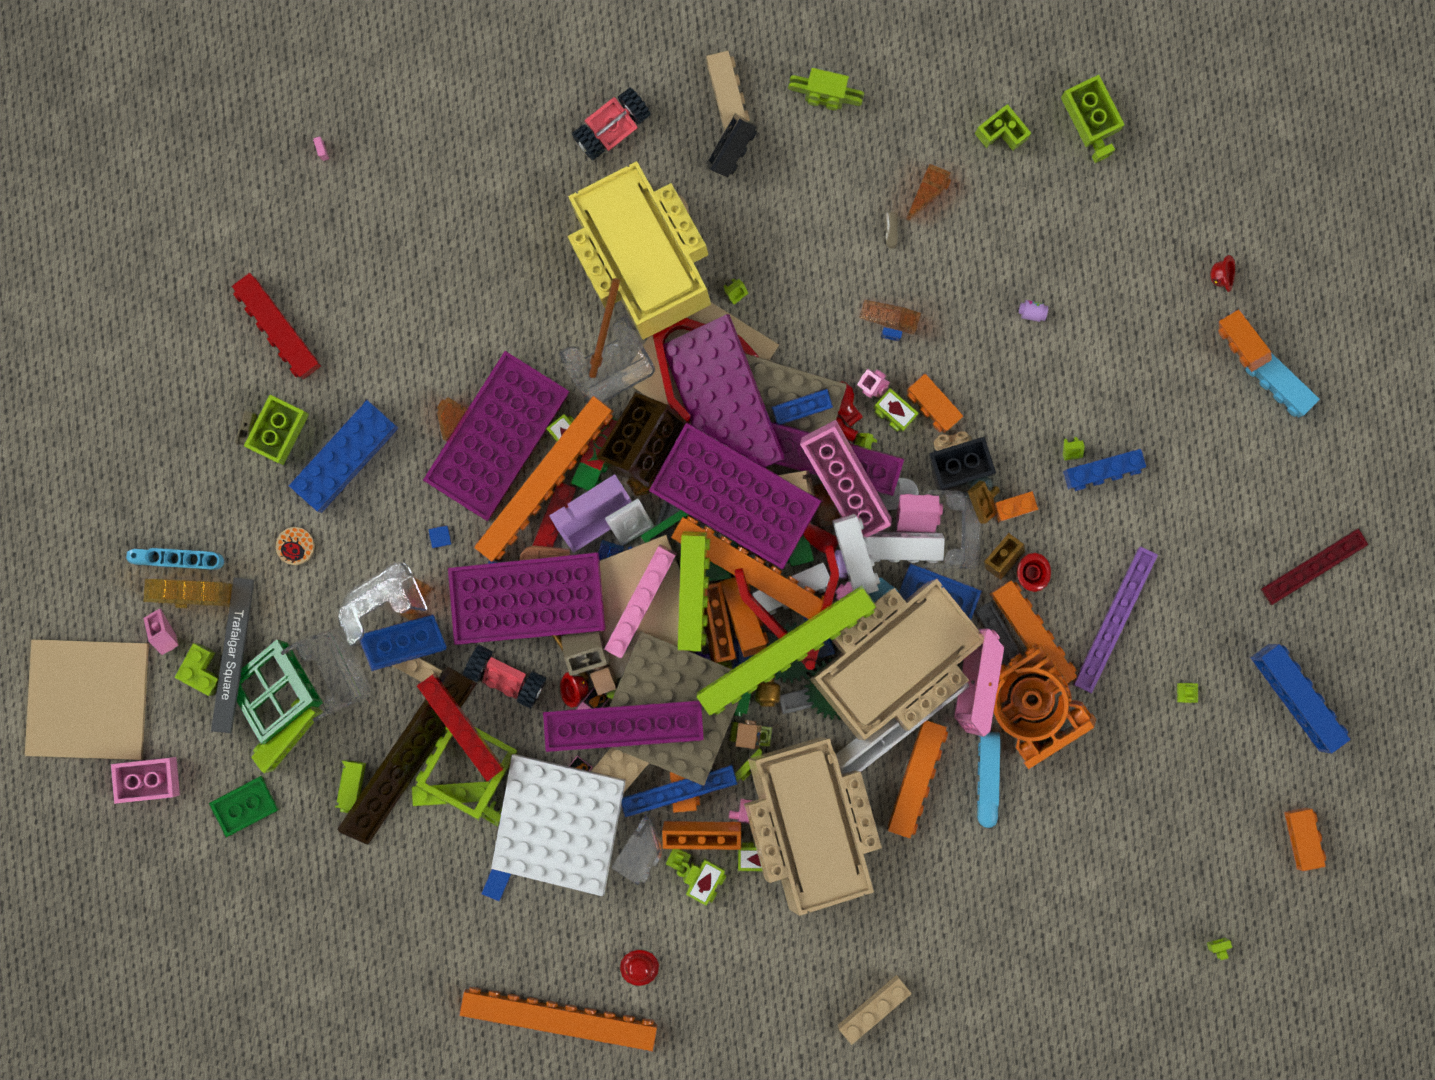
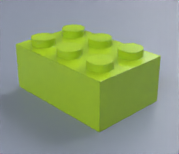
M1100 75L1064 91L1061 96V100L1086 148L1095 144L1094 142L1100 139L1103 140L1120 132L1125 125Z
M269 395L244 447L284 465L309 414Z

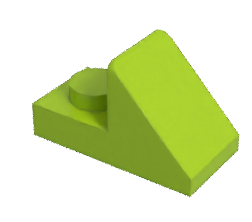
M759 748L751 757L762 755V750ZM748 760L735 773L737 782L740 779L744 781L751 774Z

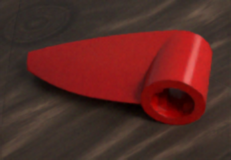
M809 523L803 534L804 537L818 551L826 554L825 547L831 545L835 552L838 546L837 537Z

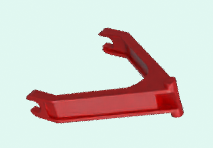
M684 318L653 334V340L667 402L688 423L691 415L674 398L663 348L665 340L674 331L682 329L692 331L705 325L704 323ZM738 335L744 353L759 357L749 344Z
M832 545L825 547L831 574L820 612L832 605L839 579V569ZM743 568L735 569L734 573L742 601L779 639L786 635L788 632L749 593ZM814 649L807 652L808 656L801 660L807 669L812 670L815 667L819 649L816 651Z

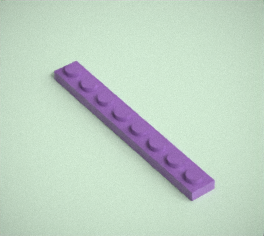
M1141 546L1138 548L1073 683L1074 686L1089 693L1093 692L1158 556L1157 554Z

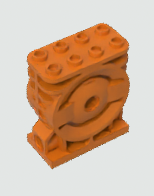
M1036 643L1029 646L1024 655L1021 656L1019 653L1011 658L1007 666L1001 665L993 711L1002 729L1009 735L1017 738L1016 749L1025 760L1024 764L1028 769L1093 729L1096 723V718L1092 713L1090 714L1083 702L1072 700L1070 687L1065 677L1059 672L1057 665L1052 662L1050 655L1045 652L1043 645H1037ZM1025 674H1039L1042 676L1046 675L1048 677L1047 679H1043L1037 676H1028L1021 679L1015 684L1011 692V702L1002 707L1001 703L1008 700V692L1011 684L1018 677ZM1060 691L1062 692V694L1059 696L1057 709L1046 720L1040 722H1028L1025 720H1021L1017 723L1014 722L1020 717L1031 721L1045 718L1050 714L1054 707L1055 694H1057ZM1035 695L1038 701L1032 703L1028 700V696ZM1067 717L1072 726L1064 731H1060L1059 729ZM1050 736L1052 737V739L1048 740L1043 745H1040V743L1038 742L1040 740L1049 738Z

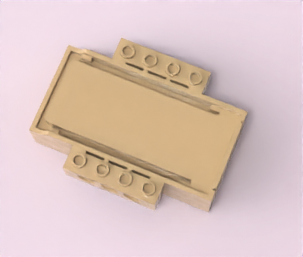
M938 579L925 583L906 600L901 597L895 588L886 592L874 602L876 608L873 609L875 612L867 618H864V616L859 618L855 626L850 629L844 628L840 631L841 634L832 640L841 653L810 678L811 682L858 740H866L892 718H895L904 730L909 731L969 681L957 664L983 644L984 636L979 633L980 631L947 590L941 587L943 585Z
M824 737L748 758L759 799L744 804L764 878L769 883L778 880L782 881L789 910L801 916L808 912L864 896V894L873 893L874 890L864 854L881 849L882 847L861 772L854 770L841 774L829 738Z

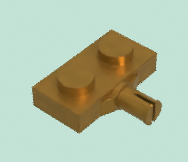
M978 481L967 492L979 522L986 524L997 514L994 506V497L1000 493V489L994 486L989 491L985 481Z

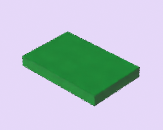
M262 776L209 803L226 838L279 810Z

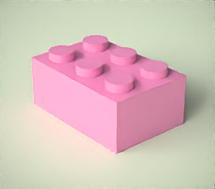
M176 757L111 764L114 804L180 796Z

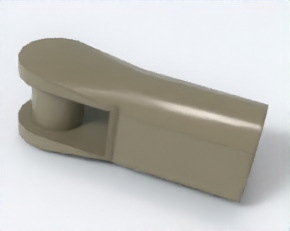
M890 212L885 213L886 245L888 248L893 249L897 246L898 223L897 213Z
M243 411L235 440L236 445L245 444L254 426L257 414ZM243 431L248 432L247 437L242 436Z

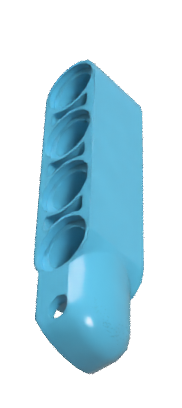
M151 548L149 550L132 549L127 552L126 556L127 561L135 565L218 570L224 564V558L221 554L207 551ZM157 552L159 560L154 562L152 557ZM174 554H177L178 561L174 564L172 562V556ZM193 555H196L198 557V561L196 564L193 565L191 563V557ZM213 556L217 558V563L214 566L210 564V559Z
M991 731L984 737L979 736L980 743H978V756H980L978 775H980V782H978L977 794L979 795L977 819L980 825L985 828H992L996 825L999 806L1000 733Z

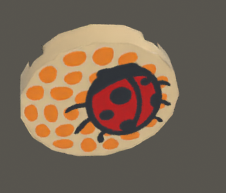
M291 527L280 533L275 547L277 555L282 561L291 565H300L310 560L314 554L315 542L312 535L305 529Z

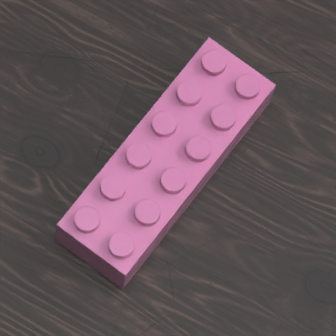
M834 420L803 436L800 445L841 516L845 517L855 514L857 518H861L864 529L861 530L863 537H869L891 526L892 517L838 422Z

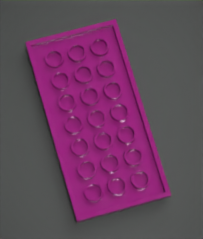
M726 314L663 344L665 356L685 409L691 415L690 422L692 426L763 467H768L785 459L730 314Z
M504 351L423 481L484 520L489 521L547 430L546 428L551 424L570 394V391L507 351Z
M689 423L685 424L649 490L781 569H784L822 502L817 497Z
M599 553L448 568L454 645L606 631Z

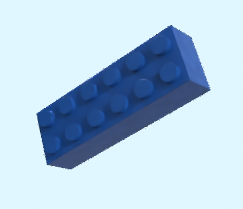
M366 400L292 481L289 487L317 512L322 513L399 428L372 403Z
M1268 644L1251 656V660L1318 751L1332 754L1350 741L1347 729L1342 724L1339 725L1336 721V714L1325 706L1324 698L1312 688L1313 683L1300 672L1302 669L1296 661H1292L1288 656L1290 654L1288 649L1284 645Z

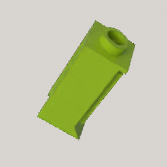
M342 760L345 767H343L337 797L339 804L335 805V807L340 808V812L348 813L361 794L366 763Z

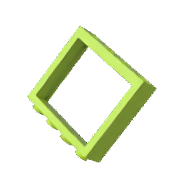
M446 727V735L439 738L436 743L437 750L435 754L431 753L426 761L428 766L425 771L421 770L415 780L418 782L416 785L479 821L483 810L489 804L510 767L512 755L517 754V750L475 727L485 741L502 749L507 754L501 762L504 769L492 778L475 810L426 784L427 779L453 736Z

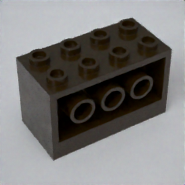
M635 392L596 458L617 475L649 488L687 421L668 404Z

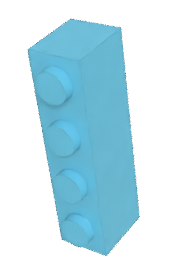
M1272 353V360L1253 372L1246 367V372L1250 376L1258 378L1261 387L1265 390L1269 389L1274 394L1273 398L1281 404L1284 403L1288 407L1287 411L1294 417L1304 416L1320 400Z

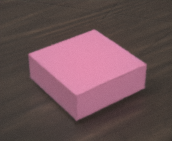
M320 136L314 138L313 141L318 156L323 161L328 160L329 156L324 141Z

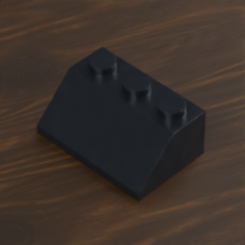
M735 113L706 163L710 170L727 178L730 174L733 175L738 166L736 164L740 157L743 158L747 151L746 145L757 134L756 125Z
M985 436L929 453L932 475L938 493L996 474Z

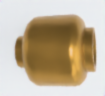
M774 679L767 683L763 681L757 685L755 701L760 703V706L775 707V704L780 702L781 687L779 684L774 683Z

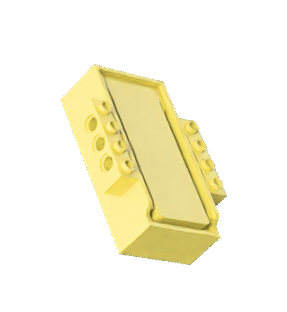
M636 161L630 164L629 167L626 166L579 190L577 194L575 192L568 196L575 215L582 226V229L567 236L574 252L604 308H606L613 278L620 280L615 303L620 300L622 301L642 340L711 305L707 288L694 265V262L708 256L707 247L672 183L653 191Z

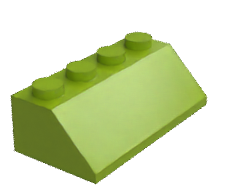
M299 698L291 704V707L300 701ZM311 706L266 744L259 743L254 748V754L251 758L261 772L265 774L275 770L322 714L323 711L319 707Z

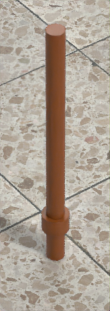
M617 278L612 280L595 352L591 357L590 378H596L598 368L602 364V352L620 280Z

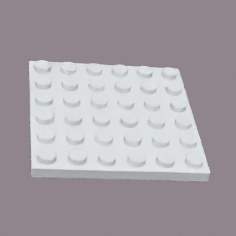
M513 754L491 869L603 896L605 894L626 780Z

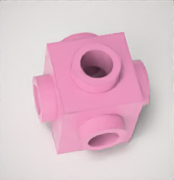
M867 369L857 385L863 389L862 393L866 396L880 398L887 392L890 382L885 379L886 375L883 372Z

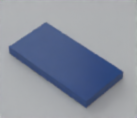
M909 564L899 590V594L904 600L925 583L938 579L943 585L941 587L947 590L968 618L972 619L982 592L981 590Z
M434 615L359 635V640L371 671L441 652L447 648Z

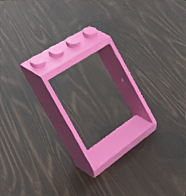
M978 629L979 633L984 636V642L963 660L962 672L969 681L967 683L970 687L957 696L954 718L965 732L983 737L991 729L1004 647L999 642L1000 637L993 629Z

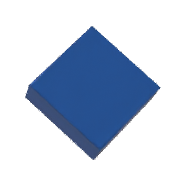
M884 327L881 337L900 341L903 331Z
M448 526L428 529L432 548L452 545Z

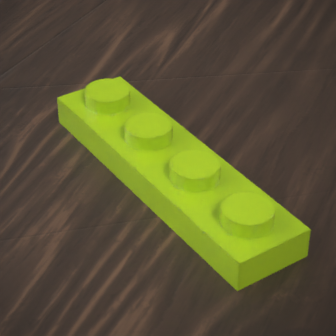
M490 781L430 786L460 803L479 802ZM412 786L413 806L447 804L419 787Z

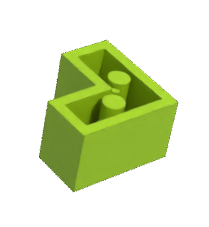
M1008 104L982 123L975 132V135L986 148L1002 137L1012 151L1026 142L1032 134Z
M193 643L174 678L207 696H214L217 692L219 676L207 670L216 652L199 643Z

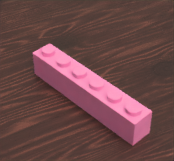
M661 544L658 546L604 650L619 658L623 657L677 555L676 552Z

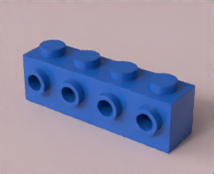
M1138 449L1064 470L1063 474L1068 490L1074 488L1075 491L1085 489L1086 485L1093 483V486L1104 484V480L1108 478L1115 481L1122 479L1123 474L1130 473V476L1142 473L1141 469L1146 468L1142 450Z

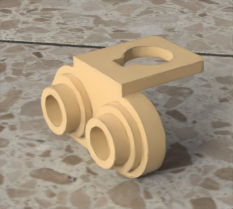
M960 431L954 435L941 434L934 440V448L937 451L971 441L972 437L965 431Z

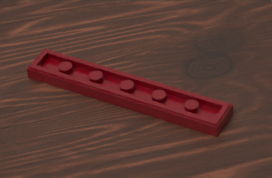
M1358 528L1261 588V591L1270 605H1273L1369 544Z

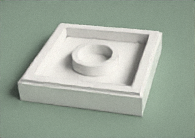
M638 498L605 518L621 546L655 527Z

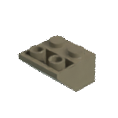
M600 631L561 636L564 659L570 676L609 663L610 659L607 651L604 650L605 644Z

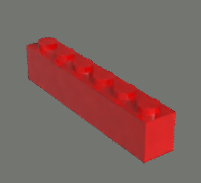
M248 273L231 286L235 291L233 293L235 298L239 302L243 301L246 305L244 310L250 317H255L258 321L255 323L262 333L264 331L269 336L267 338L268 342L273 348L277 347L279 349L278 355L285 363L288 361L291 365L290 371L296 378L299 376L304 380L321 367V364L254 275Z
M433 673L417 685V688L484 779L489 781L504 769L503 765L436 674Z

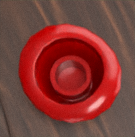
M1227 255L1223 261L1216 262L1210 272L1212 283L1218 287H1225L1227 292L1232 290L1236 270L1235 260L1231 255Z
M1031 553L1021 559L1017 568V577L1020 584L1032 592L1041 591L1048 585L1051 577V567L1048 560L1042 554Z
M566 672L560 682V695L562 701L567 706L575 708L587 696L588 684L583 677L570 676L569 672Z
M646 950L629 952L624 956L620 964L622 977L626 982L636 986L649 984L655 979L659 971L657 958Z

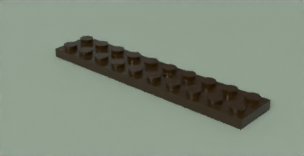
M447 666L439 678L460 708L477 685L475 681L463 676V674ZM426 699L337 830L341 834L368 845L435 747L439 738L446 731L445 724Z

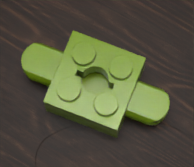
M811 68L809 78L796 75L790 76L791 83L788 84L789 90L806 94L805 101H808L809 105L819 106L821 104L833 111L841 109L843 103L861 106L862 98H864L863 91L847 87L849 76Z

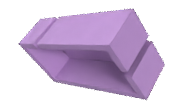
M614 474L568 503V508L562 507L551 514L550 518L574 553L609 531L611 528L605 518L631 503L632 500Z

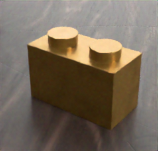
M1008 533L984 561L986 570L1001 580L1025 553L1024 544Z

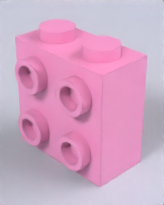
M930 494L900 495L896 514L897 532L935 533L937 525H940V515L943 513V504L939 503V496Z

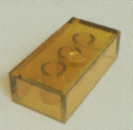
M145 579L143 602L175 604V608H187V605L230 607L233 584Z

